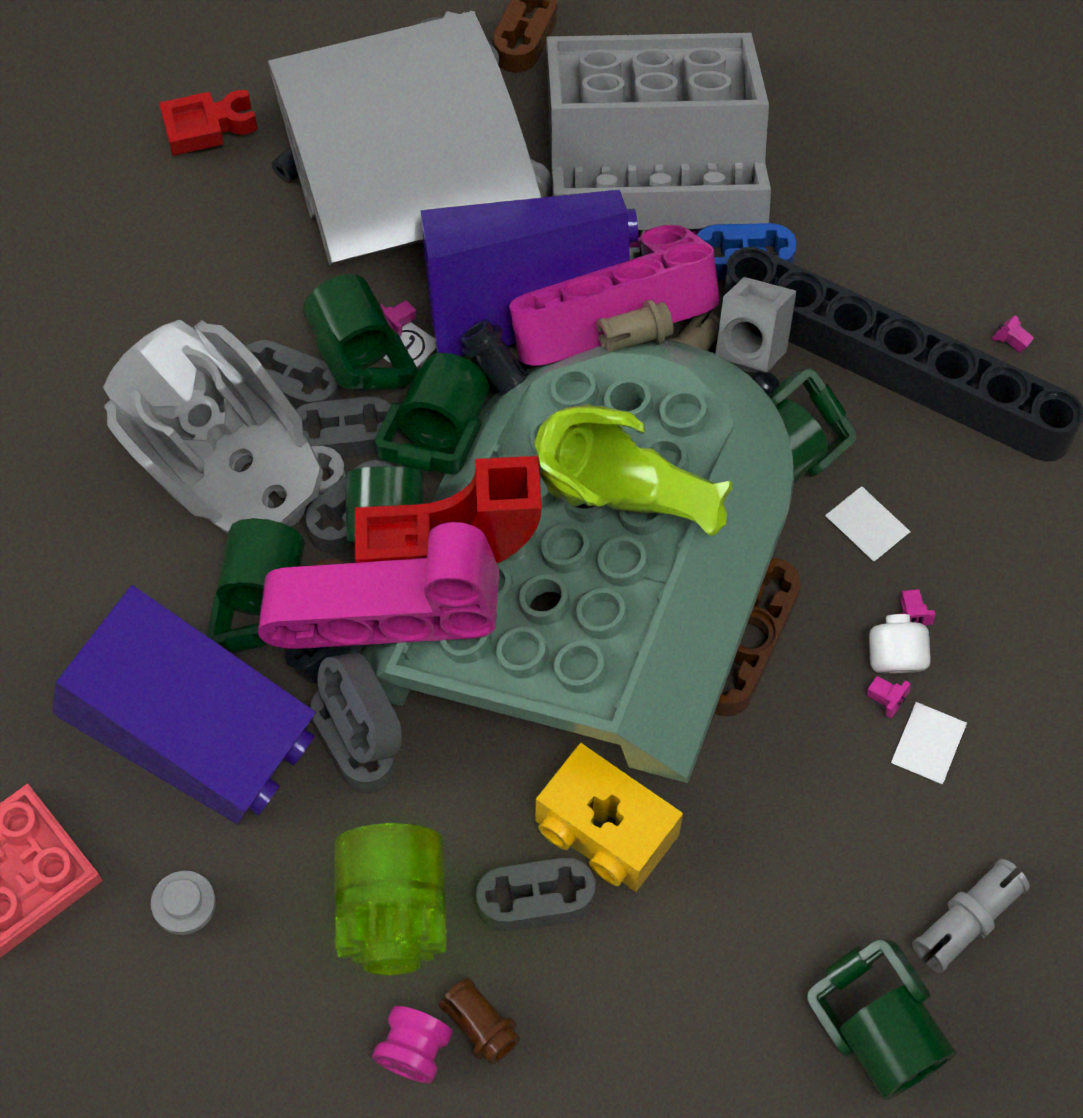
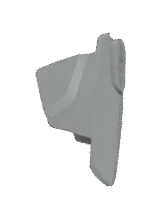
M177 320L162 325L145 335L123 354L110 371L103 386L110 398V401L104 405L107 410V426L129 454L166 492L191 514L208 519L227 534L233 523L243 519H269L290 527L299 522L304 515L306 506L313 499L318 498L323 470L314 450L303 434L301 417L262 364L244 344L222 325L207 324L201 320L194 326V330L182 320ZM252 462L251 466L247 470L241 472L242 468L246 464ZM273 491L280 498H286L284 503L277 508H274L275 504L268 497Z

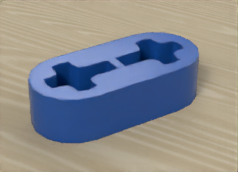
M716 224L705 227L697 234L698 237L712 247L721 248L724 257H715L717 280H725L729 257L735 251L744 247H755L767 251L764 248L765 246H773L778 257L791 263L794 262L797 245L795 236L788 228L780 224Z

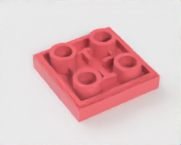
M28 783L0 803L1 958L103 881L99 873Z

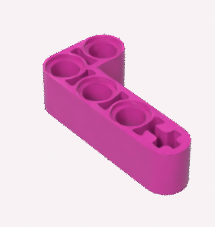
M657 226L641 234V257L516 297L511 301L509 308L519 360L527 365H546L600 346L598 335L604 334V331H597V319L609 318L643 308V303L646 300H653L655 304L664 302L670 311L673 323L713 310L719 305L720 301L714 249L683 226Z
M450 522L440 524L429 533L427 558L274 569L265 577L258 634L264 642L272 646L289 649L485 637L496 629L499 567L488 540L480 529L465 523Z

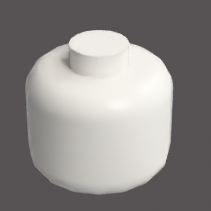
M909 614L887 615L886 624L876 625L869 632L871 668L875 672L883 674L915 673L926 670L931 662L928 628L921 623L910 622Z

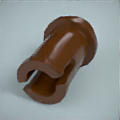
M465 978L454 985L445 994L446 998L440 1001L439 1007L450 1016L475 1045L473 1054L477 1059L486 1058L491 1065L496 1064L505 1058L519 1043L520 1036L514 1031L517 1025L511 1017L503 1019L475 987V983L470 978Z

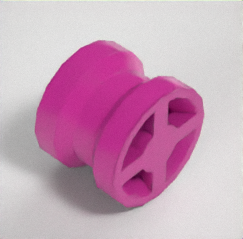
M405 1006L392 1007L388 1017L391 1029L386 1040L376 1045L372 1059L385 1069L407 1079L426 1084L433 1083L438 1071L435 1058L439 1049L448 1046L453 1034L452 1029L440 1020L416 1009Z

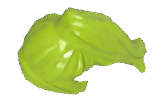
M590 404L568 407L550 415L539 427L534 445L537 450V456H539L540 475L544 484L547 485L548 491L556 499L561 498L574 507L586 504L588 507L592 505L595 507L607 505L615 510L636 513L658 512L676 515L694 521L709 536L716 535L726 526L727 511L724 501L733 490L732 481L712 482L676 467L654 449L638 447L630 434L623 429L624 426L639 433H645L644 423L638 420L632 412Z

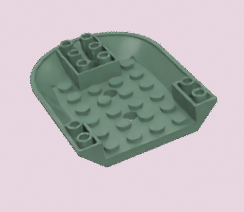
M665 340L663 344L659 345L649 341L610 353L600 345L561 361L532 366L526 370L529 374L521 384L504 395L496 393L481 409L477 419L481 420L482 425L462 469L458 474L445 473L432 502L449 498L463 490L474 477L475 459L537 456L534 442L539 427L550 415L564 408L590 404L632 412L638 420L644 423L645 433L642 434L624 426L623 429L630 434L638 447L654 449L676 467L712 482L732 481L733 490L724 501L727 511L726 526L716 535L709 536L694 521L676 515L658 512L636 513L615 510L607 505L580 509L570 505L561 498L556 499L548 491L547 485L544 484L540 475L542 511L539 525L530 540L520 550L497 564L499 567L496 629L485 637L474 639L368 644L365 646L362 655L370 663L391 704L403 707L411 689L621 745L629 768L688 783L789 511L794 484V464L790 440L783 419L765 391L747 373L724 358L699 347L671 340ZM544 592H556L561 595L559 603L550 610L535 611L530 608L533 599Z

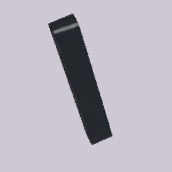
M744 247L735 251L729 257L722 299L743 277L796 291L794 305L801 307L794 306L788 342L1034 459L1044 462L1056 461L1069 451L1083 419L1082 404L1070 392L763 249ZM892 351L902 353L903 355L893 353ZM943 375L951 376L954 379L944 377ZM994 399L1002 400L1005 403L997 402ZM1046 423L1053 424V425L1056 426L1057 428L1051 427V426L1047 425Z

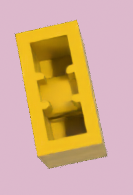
M582 743L577 746L536 798L535 821L539 823L538 829L548 841L563 850H568L570 846L590 860L589 865L591 869L604 881L614 886H619L623 883L635 892L641 887L680 834L683 818L681 811ZM608 817L616 820L615 825L611 822L604 823L601 828L594 825V819L601 823Z

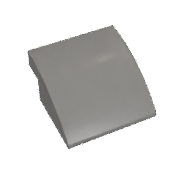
M474 11L268 60L269 70L310 219L316 218L329 266L424 242L420 210L541 198L530 156L510 95L490 44Z
M752 33L547 37L552 196L620 189L626 208H634L636 211L638 230H649L662 225H679L687 229H704L707 226L716 224L769 223L771 186L765 165L769 102Z

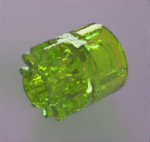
M384 823L354 828L342 833L335 839V949L337 950L338 958L352 957V963L362 964V970L367 973L393 976L415 972L421 968V960H434V954L446 952L444 838L440 833L419 825Z

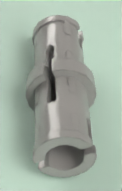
M999 859L994 864V867L969 892H958L948 902L949 911L912 942L913 949L920 959L937 943L943 945L926 963L929 968L935 972L943 973L948 965L975 938L984 939L995 928L994 920L1020 895L1025 894L1029 890V882L1022 872L1005 888L1000 886V883L1017 866L1006 859Z

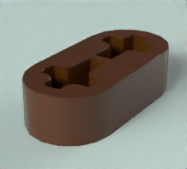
M511 0L493 36V47L499 55L500 68L508 72L518 73L529 70L537 63L547 43V37H550L556 25L557 0ZM534 8H537L531 19L526 18V13H531ZM519 38H524V44H519L516 49H513Z

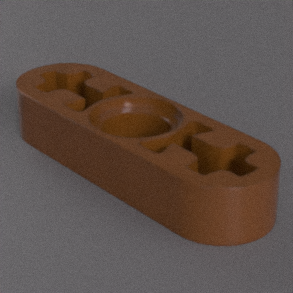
M771 559L747 623L761 628L766 635L767 641L761 647L754 649L739 645L733 661L741 665L736 680V689H731L727 696L721 694L714 712L716 715L734 716L748 707L793 612L801 587V579L794 566L785 560ZM771 580L779 581L782 583L781 591L775 593L770 603L769 611L760 608L764 586H768Z

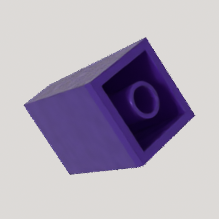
M620 189L420 210L430 311L437 353H452L464 357L465 355L462 351L465 345L461 341L462 335L474 324L488 319L492 325H499L503 330L501 338L507 346L515 344L509 305L516 297L629 261V243L638 242V221L635 209L626 208Z
M133 585L129 587L55 684L52 709L54 715L237 825L248 810L257 816L262 813L280 787L278 783L271 779L284 760L295 766L315 737V735L306 730L316 714L314 710Z

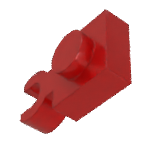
M248 90L233 91L227 94L222 101L214 103L210 91L159 102L172 156L223 145L222 132L230 131L235 134L244 135L258 129L254 111L238 113L252 109Z

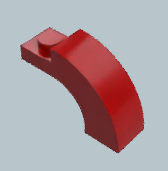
M539 456L475 459V474L471 482L457 494L440 501L415 505L355 507V562L427 558L429 533L434 527L450 522L465 523L480 529L488 540L497 564L506 560L530 540L541 519Z

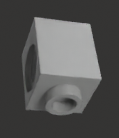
M743 277L723 297L715 354L732 362L742 371L768 372L787 352L796 291ZM747 322L756 325L761 331L762 337L754 334Z

